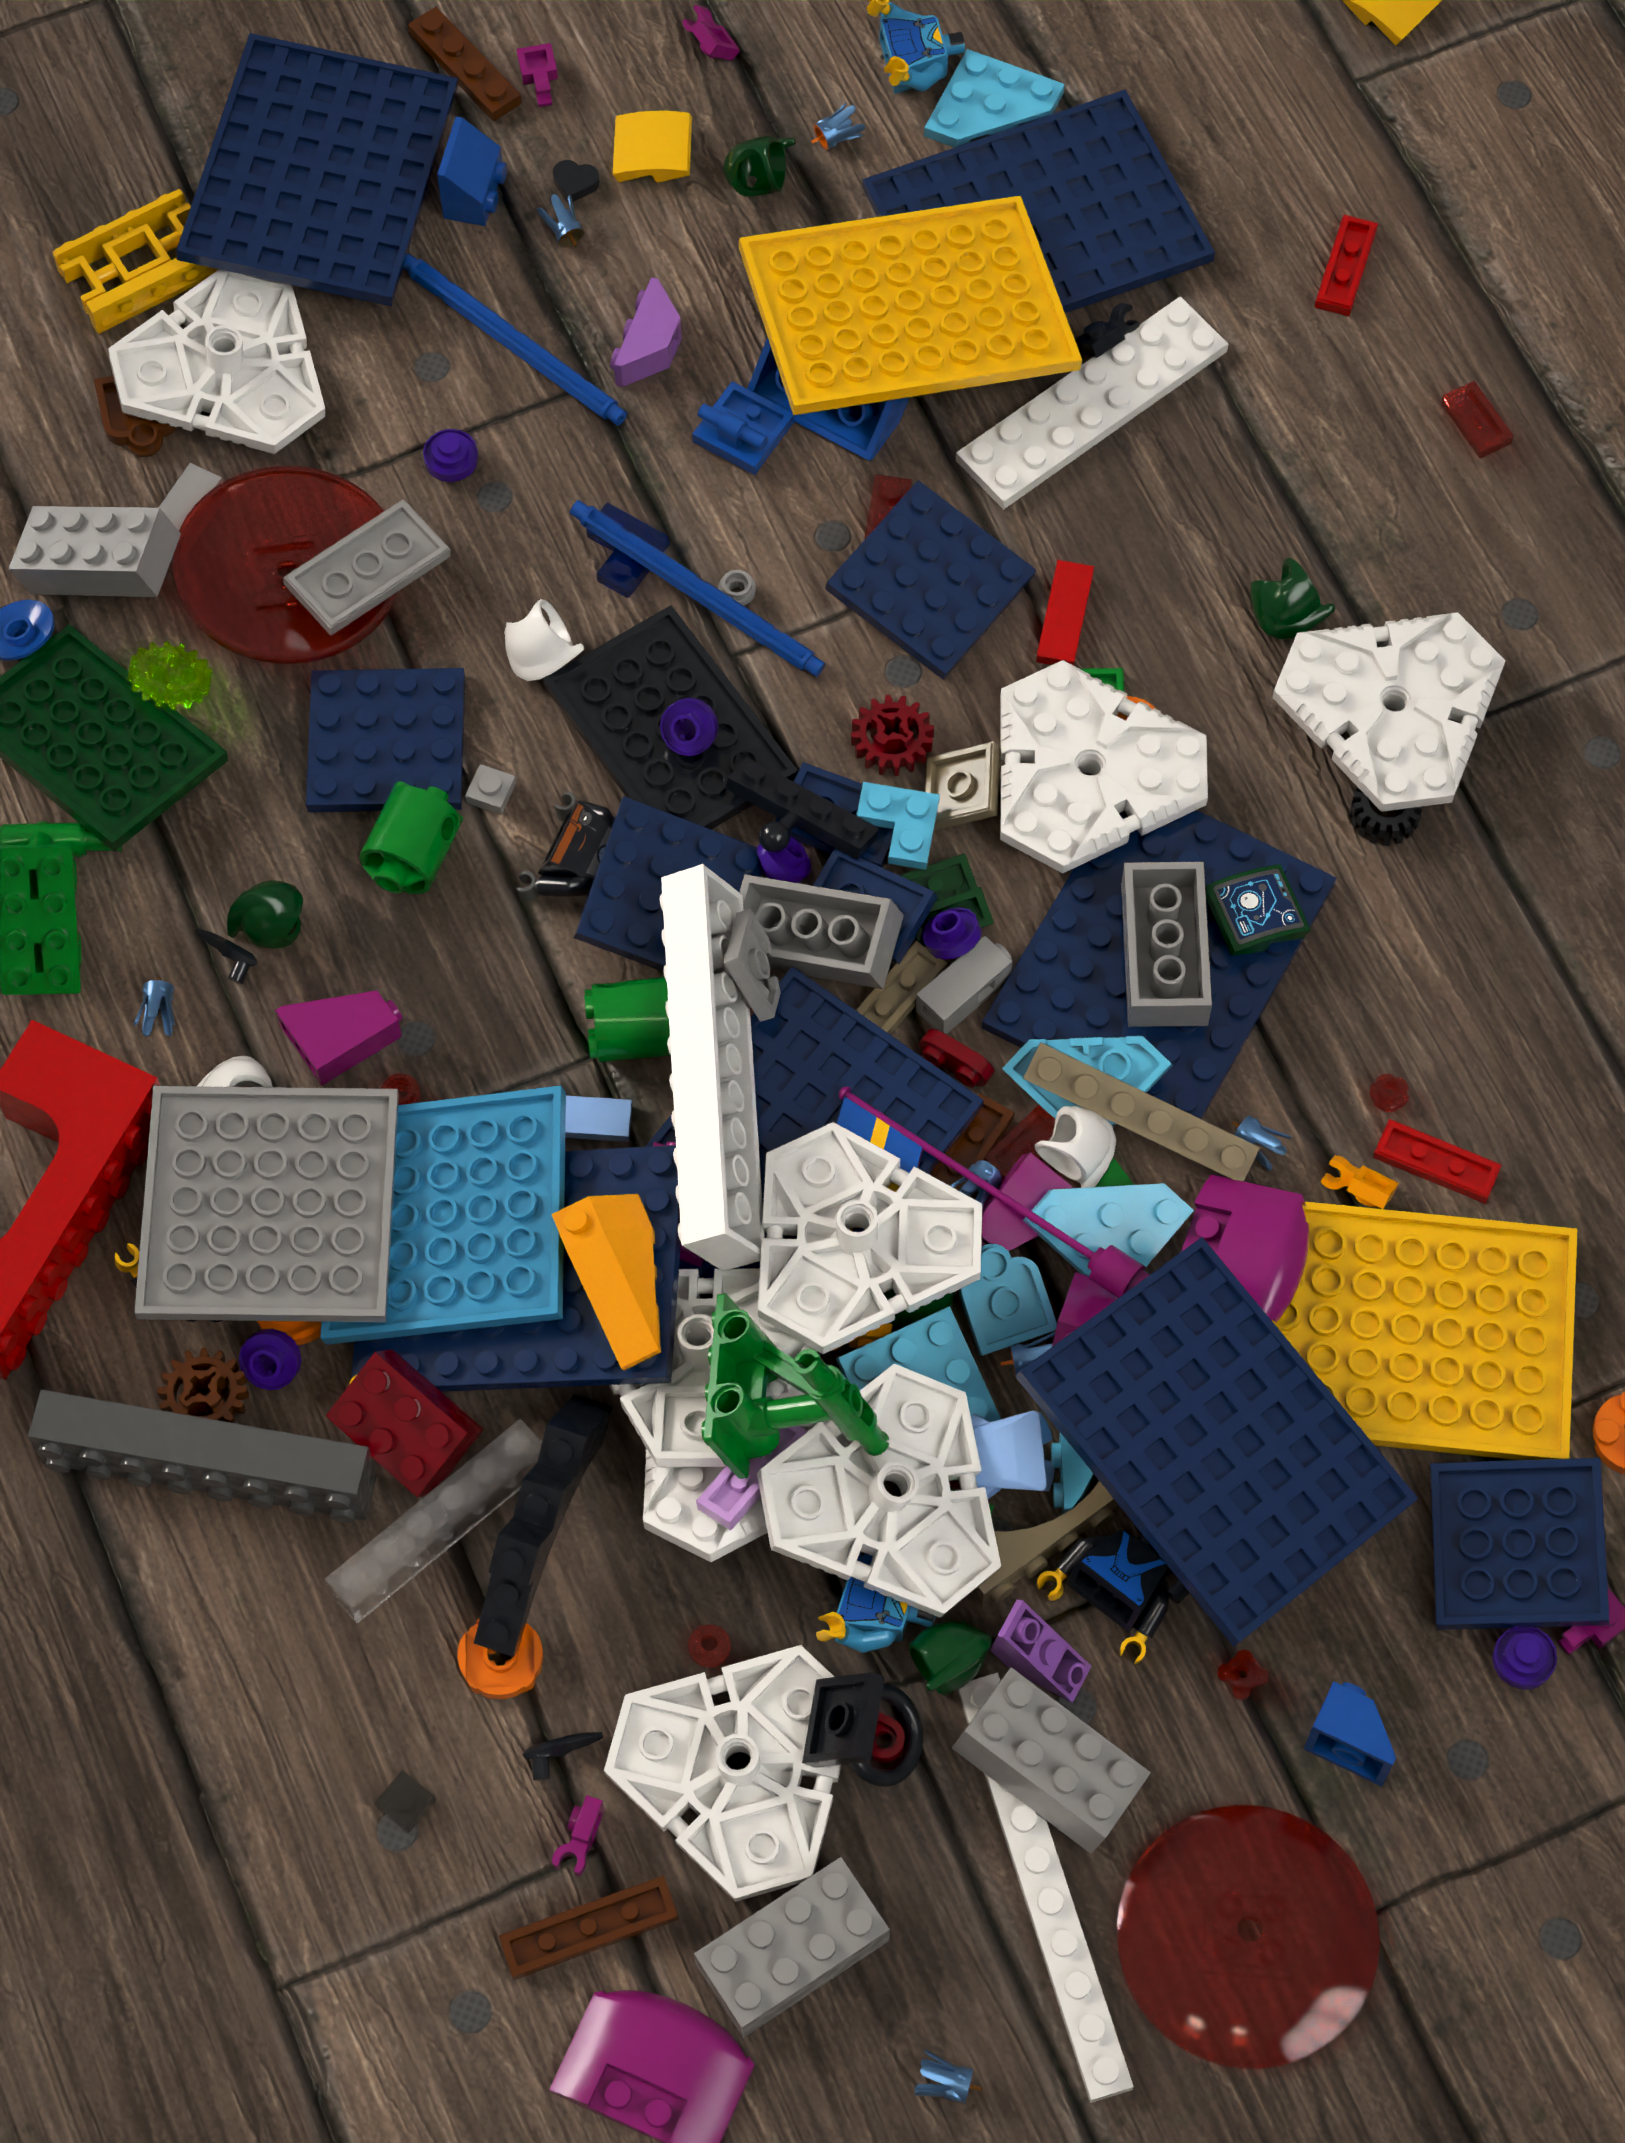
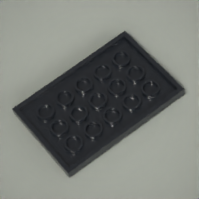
M672 605L543 679L544 687L627 798L700 826L713 829L753 805V803L725 789L727 777L747 757L791 781H794L797 776L798 770ZM691 697L702 700L712 708L717 717L719 727L717 737L708 749L698 755L685 756L677 754L667 746L661 735L660 723L662 715L670 705L679 699Z

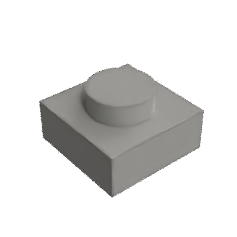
M480 764L466 792V803L502 815L515 788L516 776Z

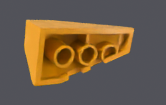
M638 1194L588 1196L551 1214L565 1249L621 1369L624 1371L661 1353L659 1306L656 1304L655 1289L657 1267L654 1264L653 1251L655 1231Z

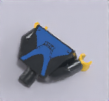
M1119 1530L1111 1536L1103 1534L1081 1538L1056 1563L1058 1568L1055 1572L1045 1571L1040 1574L1037 1579V1587L1040 1590L1048 1581L1057 1582V1587L1048 1595L1050 1601H1055L1062 1596L1064 1591L1062 1582L1068 1576L1066 1584L1128 1633L1133 1628L1137 1630L1133 1637H1129L1122 1642L1120 1656H1122L1127 1645L1136 1644L1141 1651V1654L1134 1663L1138 1664L1143 1660L1146 1653L1145 1641L1148 1637L1153 1638L1169 1608V1596L1167 1594L1169 1583L1163 1577L1169 1566L1144 1536L1138 1540L1127 1530Z

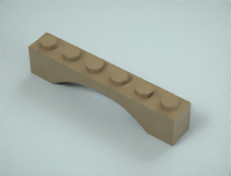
M1099 1481L1091 1493L1073 1509L1052 1521L1027 1529L994 1531L1001 1567L971 1593L982 1607L991 1600H994L995 1603L1002 1601L1014 1591V1583L1025 1575L1030 1579L1039 1574L1048 1565V1558L1058 1551L1062 1554L1067 1553L1081 1539L1079 1535L1090 1527L1097 1530L1108 1523L1114 1516L1113 1510L1119 1507L1118 1503Z

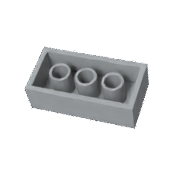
M33 506L8 569L30 594L158 597L181 533L160 508Z
M1204 862L1124 863L1121 891L1128 1027L1208 1026L1212 1008Z
M744 874L739 891L743 895V909H751L769 937L772 954L767 955L770 969L788 972L793 966L805 976L879 989L884 988L904 917L891 899Z
M1012 1667L997 1684L952 1746L954 1751L1090 1854L1108 1836L1151 1773Z
M840 1857L695 1952V1965L744 2038L887 1943L890 1937V1929L842 1857Z

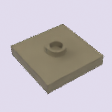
M994 741L927 758L925 792L940 795L934 830L997 816L1000 746Z

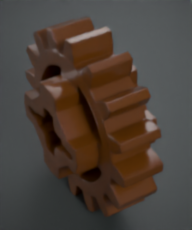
M202 1348L200 1357L196 1358L193 1357L189 1350L186 1351V1361L182 1364L173 1359L171 1364L174 1372L172 1374L162 1372L161 1374L163 1383L167 1386L157 1388L159 1398L164 1400L159 1404L161 1411L235 1423L232 1416L234 1412L238 1414L245 1413L246 1409L240 1400L249 1398L247 1387L242 1386L247 1382L243 1371L237 1372L239 1366L234 1358L225 1363L226 1358L223 1351L219 1350L212 1358L209 1356L207 1348ZM230 1383V1393L225 1403L223 1401V1393L228 1390L227 1385ZM180 1384L184 1386L183 1393L178 1397L179 1402L177 1403V1391ZM200 1390H202L205 1393L210 1392L207 1396H204L201 1393L197 1394V1392H199Z

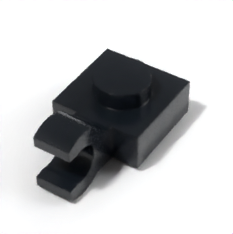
M1120 303L1113 308L1110 320L1107 323L1097 321L1086 326L1084 333L1075 338L1079 352L1098 358L1124 341V334L1131 333L1140 326L1138 321L1131 319L1124 323V316L1133 309L1132 305Z

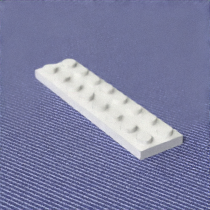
M1178 297L1141 323L1136 330L1125 334L1124 341L1098 358L1092 357L1081 365V370L1072 371L956 452V462L1004 510L1224 355L1228 350V343L1186 301Z

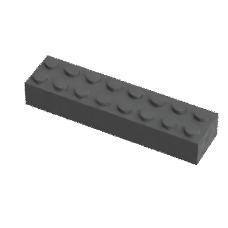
M47 1390L40 1391L28 1438L42 1463L52 1471L68 1473L70 1469L86 1471L85 1473L88 1476L100 1480H109L110 1476L126 1478L128 1483L139 1487H150L151 1483L166 1485L168 1490L179 1494H190L191 1490L206 1492L207 1496L219 1501L227 1502L231 1501L232 1497L248 1500V1503L252 1506L270 1509L273 1505L289 1507V1511L303 1516H311L313 1512L329 1514L331 1519L343 1523H353L354 1519L366 1521L377 1477L369 1447Z

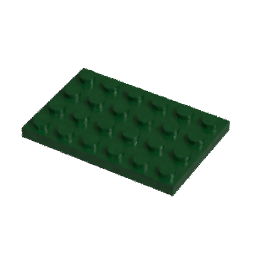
M67 625L50 638L40 649L25 657L0 676V758L114 852L228 761L226 750L71 625Z

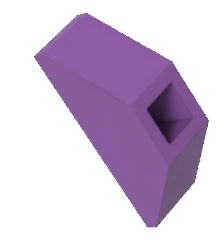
M651 277L646 290H640L635 305L636 314L633 319L629 318L624 327V342L621 348L616 347L613 352L610 368L615 372V383L617 386H627L670 368L681 342L680 316L657 278Z
M1018 1599L990 1650L1009 1669L1012 1667L1029 1681L1072 1703L1092 1667L1023 1600Z

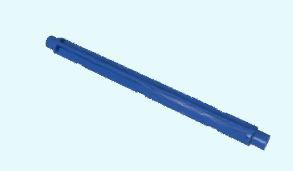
M407 254L403 269L409 273L410 278L435 296L444 300L447 305L604 420L609 419L618 426L625 421L627 412L618 406V402L582 378L580 374L524 333L519 332L513 325L461 287L449 281L447 277L424 260Z
M580 500L573 504L570 515L578 519L580 525L616 547L760 644L767 646L799 670H806L815 677L821 674L826 663L814 656L815 652L786 633H782L774 625L715 586L705 582L698 575L633 532L628 531L596 507H589Z

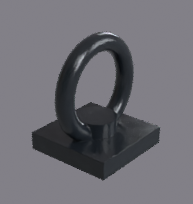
M873 1672L816 1679L802 1763L814 1768L849 1764L862 1780L871 1785L879 1787L896 1785L904 1781L913 1772L921 1756L923 1728L919 1713L914 1703L901 1689L884 1683L885 1677ZM881 1700L891 1703L899 1711L906 1730L904 1753L899 1762L889 1769H878L869 1763L872 1758Z

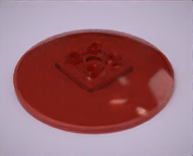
M271 466L251 470L232 477L205 494L191 509L180 527L179 532L181 535L173 554V571L181 603L192 621L209 638L222 647L250 659L276 664H297L322 660L344 652L364 640L381 624L395 602L398 592L330 636L284 585V578L279 576L278 573L284 568L297 569L384 512V510L369 494L354 483L330 472L315 468Z
M1255 1805L1217 1807L1189 1816L1170 1827L1145 1850L1134 1866L1122 1893L1117 1918V1948L1120 1965L1128 1988L1141 2011L1165 2037L1180 2048L1201 2059L1227 2067L1241 2069L1279 2067L1309 2057L1326 2047L1350 2025L1360 2011L1370 1992L1378 1965L1380 1937L1376 1908L1369 1888L1355 1863L1330 1836L1318 1827L1295 1815L1269 1807ZM1244 1920L1257 1922L1262 1929V1937L1255 1942L1243 1940L1238 1934V1924Z

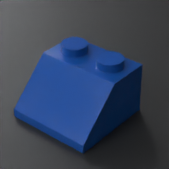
M455 117L437 173L443 217L448 220L486 226L489 213H495L498 204L497 187L498 184H504L507 163L502 162L501 147L461 117Z
M1333 1681L1310 1731L1304 1750L1382 1787L1396 1756L1374 1700L1366 1697V1692L1354 1684L1344 1682L1341 1685Z

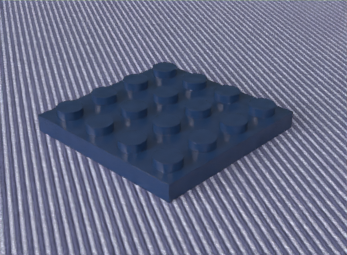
M918 480L826 582L825 590L944 680L1030 582L1036 573V569Z
M464 668L312 670L306 793L307 811H382L395 783L398 781L425 790L430 786L437 787L448 794L449 799L447 802L455 810H462L465 706Z
M623 796L573 938L663 972L666 965V951L662 941L664 914L660 906V895L662 894L661 877L704 864L739 892L744 874L757 877L762 875L763 867L757 854V847Z
M1600 1458L1430 1463L1437 1630L1512 1628L1514 1626L1564 1627L1610 1625Z

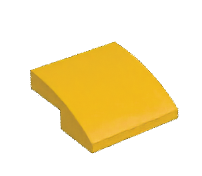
M1442 0L1342 1L1365 26L1372 20L1396 46Z
M643 111L615 116L613 176L616 180L623 182L652 175L655 181L660 183L689 176L692 116L690 113L679 111Z

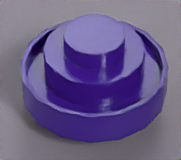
M446 429L438 431L430 436L423 450L426 470L432 477L440 481L455 482L463 480L471 475L477 467L479 457L476 443L469 434L461 430Z
M691 697L679 699L670 705L662 715L660 723L661 735L667 746L677 754L685 756L698 755L708 749L716 739L719 727L717 717L712 708L702 700Z
M790 837L787 847L777 853L766 851L760 843L757 847V854L763 867V873L769 879L801 883L811 871V862L804 847L793 837Z
M961 907L950 908L930 919L924 928L923 940L929 953L935 958L943 960L955 959L965 955L976 946L980 940L982 929L976 915L971 910Z
M273 1328L261 1329L252 1334L241 1347L239 1355L241 1371L244 1372L247 1380L256 1387L266 1390H277L288 1385L299 1372L302 1361L300 1349L295 1341L286 1333Z
M1514 1626L1506 1630L1497 1640L1492 1655L1494 1669L1499 1677L1509 1686L1521 1690L1535 1689L1545 1684L1553 1674L1557 1663L1556 1647L1551 1638L1535 1627Z

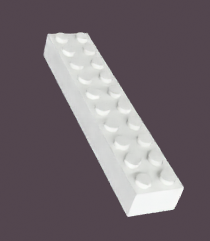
M702 864L661 877L662 894L660 895V906L664 914L662 941L666 951V965L663 972L668 988V1001L665 1008L670 1024V1037L668 1038L667 1045L672 1061V1073L669 1082L674 1097V1110L672 1111L671 1119L676 1134V1148L674 1149L673 1156L678 1170V1185L676 1186L675 1193L680 1207L678 1236L682 1246L720 1270L726 1271L759 1262L761 1259V1240L765 1238L762 1225L763 1204L750 1008L744 1003L741 990L734 979L727 976L723 966V957L726 954L736 914L744 911L743 895Z

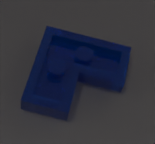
M608 502L601 509V512L621 524L622 527L633 532L663 553L670 545L669 536ZM586 529L588 538L613 551L596 573L597 582L629 599L650 570Z

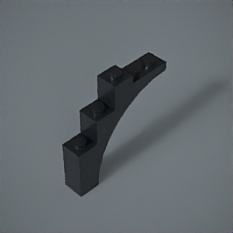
M574 1394L548 1422L538 1461L522 1480L513 1518L498 1534L488 1572L491 1574L474 1644L512 1657L518 1652L547 1558L580 1481L594 1456L604 1443L613 1409L612 1406Z

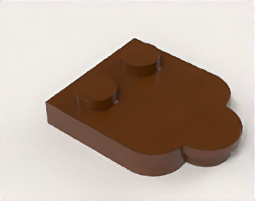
M114 376L94 379L102 423L109 441L117 445H127L129 451L139 457H149L156 454L162 448L163 437L171 435L177 427L170 426L169 423L163 424L157 420H148L123 413Z

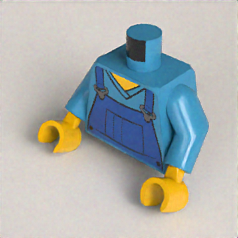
M868 0L870 1L867 6L869 15L878 16L881 12L879 41L886 63L883 70L889 74V82L892 85L894 94L912 88L921 92L928 90L947 75L948 56L965 53L962 32L942 35L938 18L934 15L923 16L906 11L889 2L890 0Z
M860 1551L857 1561L870 1565L873 1556ZM851 1577L846 1582L837 1613L830 1612L818 1617L820 1621H825L829 1625L830 1631L821 1630L816 1632V1637L819 1641L824 1642L835 1638L837 1643L865 1653L888 1647L894 1641H902L908 1622L930 1627L934 1624L936 1616L909 1606L905 1602L894 1600L890 1596L882 1595L875 1590L867 1589L864 1587L863 1581Z

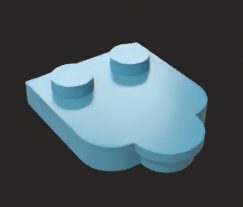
M986 1244L981 1246L980 1280L959 1289V1296L979 1355L983 1356L1055 1331L1057 1322L1037 1265L1026 1257H1011L1008 1250L1001 1245Z

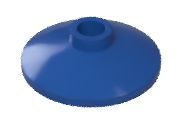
M20 600L0 609V660L11 661L24 658L36 652L48 641L54 630L55 620L53 613L46 604L37 600Z

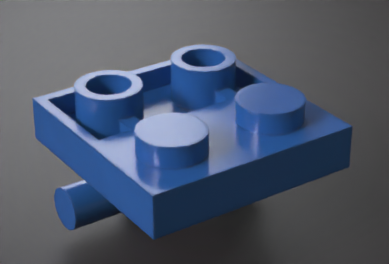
M732 381L713 407L705 403L700 407L697 416L703 420L692 433V442L756 475L794 424L795 418L792 412Z

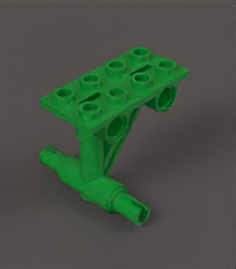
M41 821L37 823L2 824L0 826V988L3 995L77 994L81 991L80 969L82 951L76 911L77 868L76 860L73 858L83 857V855H87V851L112 850L79 822L49 823ZM122 846L116 851L122 852Z
M727 1293L717 1295L716 1310L713 1311L711 1318L714 1329L713 1343L708 1351L710 1376L709 1383L705 1386V1399L707 1402L706 1419L702 1422L701 1433L704 1443L717 1454L724 1465L728 1466L739 1479L749 1477L750 1459L766 1456L775 1450L780 1440L779 1429L832 1420L846 1438L858 1441L867 1454L878 1456L887 1450L889 1443L886 1441L889 1440V1437L877 1425V1415L861 1396L857 1385L851 1384L837 1367L826 1365L816 1350H802L795 1358L785 1354L774 1345L749 1314L741 1310L733 1302ZM780 1378L805 1395L774 1400L770 1396L766 1397L767 1383Z

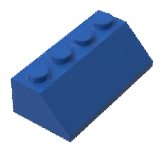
M767 337L747 389L792 412ZM910 397L794 415L796 423L871 461L899 424Z

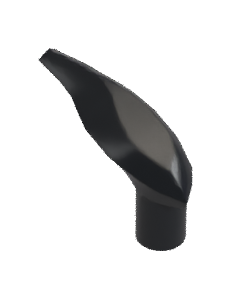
M200 928L196 929V933L209 945L218 949L222 956L235 961L228 979L243 984L249 968L258 963L255 956L215 933Z
M602 1732L572 1734L545 1741L526 1749L522 1755L525 1759H532L533 1781L550 1779L549 1758L565 1756L572 1750L588 1746L602 1739L603 1734Z

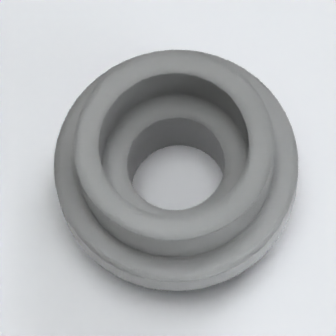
M742 570L727 572L718 584L719 590L743 606L750 603L756 593V585L753 578ZM734 588H740L743 591L732 592L731 590Z

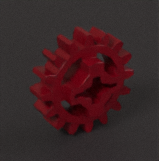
M890 695L885 696V703L879 704L874 698L871 699V710L860 707L859 719L852 720L851 745L855 746V757L857 759L865 757V768L867 769L875 764L878 765L879 775H883L887 768H891L894 776H899L900 768L904 766L910 773L913 772L914 761L916 760L924 764L926 762V752H932L933 739L931 738H934V725L929 724L930 714L928 712L919 714L920 703L918 702L907 706L906 696H901L898 703L892 702ZM912 727L917 731V740L914 739V733L911 732ZM868 731L871 732V738L874 739L872 744L867 738Z

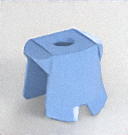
M1029 1411L994 1422L975 1413L972 1414L971 1421L982 1469L975 1477L977 1487H985L987 1498L990 1499L1002 1488L1049 1492L1055 1468H1052V1461L1044 1459L1043 1445L1052 1440V1435L1042 1413Z

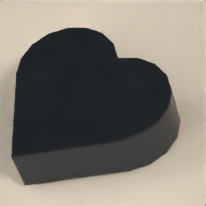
M563 160L558 162L553 168L554 183L568 204L569 195H571L572 202L593 193L599 187V173L592 165H578L574 161Z

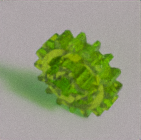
M165 641L163 647H158L154 642H151L148 650L139 647L137 655L131 656L127 680L133 682V692L143 691L141 699L144 701L152 698L156 700L155 706L160 707L164 702L169 704L172 710H176L177 704L181 703L188 709L191 708L192 701L201 704L204 695L208 696L213 671L207 668V659H197V650L188 653L184 651V644L175 647L171 646L169 641Z

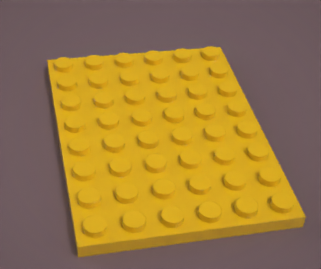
M1021 196L739 238V251L793 415L1081 370L1082 358Z
M1305 1202L1306 1206L1302 1205L1306 1222L1309 1225V1246L1306 1264L1290 1304L1278 1322L1275 1323L1274 1320L1272 1322L1375 1446L1511 1460L1569 1459L1577 1228Z

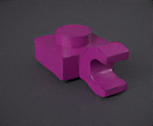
M695 5L693 9L697 13V21L684 19L682 21L684 28L694 33L700 42V49L708 57L713 59L718 57L732 61L740 49L725 28L713 21L709 9Z
M551 43L516 49L523 85L534 83L538 107L553 105L549 81L558 79V73Z
M1609 1588L1610 1625L1572 1626L1562 1634L1563 1638L1558 1641L1568 1655L1572 1654L1590 1639L1600 1649L1625 1631V1607Z
M586 1795L582 1807L577 1805L574 1807L567 1830L572 1832V1840L555 1850L552 1857L554 1869L559 1870L561 1862L565 1857L573 1856L577 1859L574 1875L580 1877L584 1873L587 1853L591 1850L605 1812L603 1800Z

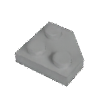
M748 909L736 914L726 954L723 957V966L727 976L734 979L741 990L746 1006L752 1008L761 1022L775 1017L781 991L778 977H770V964L767 955L772 954L769 937L753 911Z

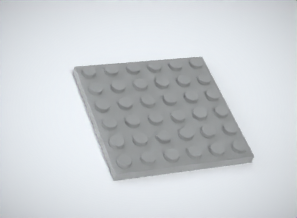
M153 1086L134 1312L136 1319L386 1322L399 1103L398 1089Z

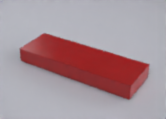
M1343 214L1314 308L1350 317L1375 239L1378 223Z
M1057 560L1036 656L1037 663L1053 665L1064 660L1074 666L1092 584L1094 566Z
M1391 1119L1388 1120L1373 1155V1158L1484 1204L1488 1200L1502 1166L1492 1160Z

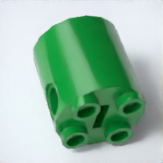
M401 781L395 783L359 856L362 867L383 890L394 894L402 892L423 894L429 891L464 820L452 805L447 802L449 796L443 790L433 786L425 790Z
M665 977L592 984V989L584 990L586 1019H594L595 1028L588 1029L590 1059L598 1058L599 1062L671 1056L667 1045L668 1038L670 1037V1024L665 1008L668 1001V988Z

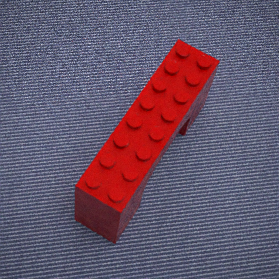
M34 1020L30 1021L0 1069V1107L6 1119L59 1143L52 1162L13 1225L0 1239V1378L4 1380L7 1379L12 1370H17L22 1364L26 1355V1346L33 1335L37 1336L44 1328L47 1320L46 1313L52 1303L59 1301L64 1295L68 1286L67 1279L75 1266L79 1267L84 1262L88 1254L89 1242L95 1233H100L106 1226L109 1219V1210L114 1201L121 1199L126 1193L130 1183L129 1177L136 1165L141 1166L148 1156L153 1086H161L158 1077Z

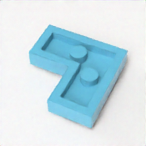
M863 782L857 816L874 826L894 829L888 864L923 870L927 869L940 795Z

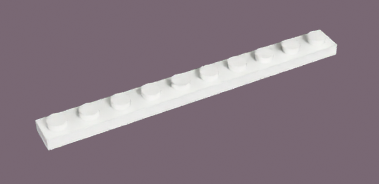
M998 1673L971 1680L964 1687L957 1690L968 1724L1000 1682ZM984 1773L1090 2103L1131 2091L1134 2086L1047 1821Z

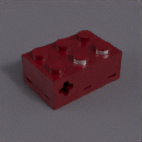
M393 1349L374 1352L360 1372L350 1380L347 1389L326 1414V1417L357 1445L369 1447L372 1458L416 1497L435 1493L484 1430Z

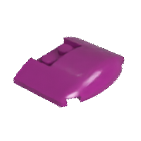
M1211 1174L1194 1202L1196 1210L1181 1252L1203 1237L1271 1321L1274 1320L1277 1323L1298 1288L1306 1264L1309 1246V1225L1306 1222L1302 1206H1306L1302 1194L1239 1180L1235 1181Z
M622 1990L609 1993L599 1991L594 1992L549 2092L661 2143H721L755 2065L749 2056L746 2058L734 2037L723 2027L702 2012L682 2002L643 1991Z

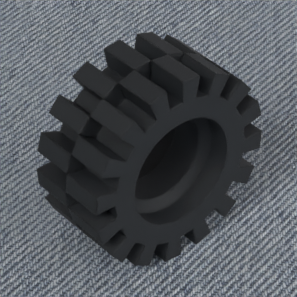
M1356 787L1351 803L1350 817H1353L1352 825L1354 829L1360 827L1358 834L1362 838L1369 833L1371 835L1369 842L1376 844L1377 838L1383 839L1382 846H1389L1391 838H1394L1395 844L1402 843L1404 836L1407 839L1412 836L1414 829L1416 830L1419 824L1423 806L1401 809V813L1396 817H1383L1373 811V802Z

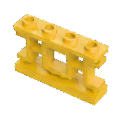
M181 189L164 194L157 200L139 209L131 210L124 216L106 225L98 226L92 232L76 240L68 241L52 252L57 270L66 283L84 276L92 291L80 296L83 309L86 314H89L91 323L98 334L198 285L219 270L179 261L177 258L171 260L167 254L168 251L178 247L184 229L183 226H185L191 208L189 202H186L185 195ZM169 225L173 233L158 240L153 232ZM148 244L157 259L128 272L119 258ZM105 257L109 264L93 271L89 264ZM118 277L122 285L106 292L102 284Z

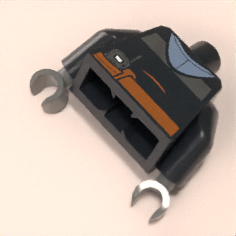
M565 792L562 795L563 803L566 806L562 807L555 804L554 808L558 819L563 822L538 871V874L542 876L537 880L530 871L520 873L519 878L523 883H531L526 888H515L521 899L531 901L539 894L542 896L560 897L588 896L614 821V817L608 808L582 800L577 801L572 792Z

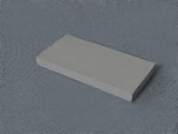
M402 499L284 576V585L332 636L451 557V549L412 507Z

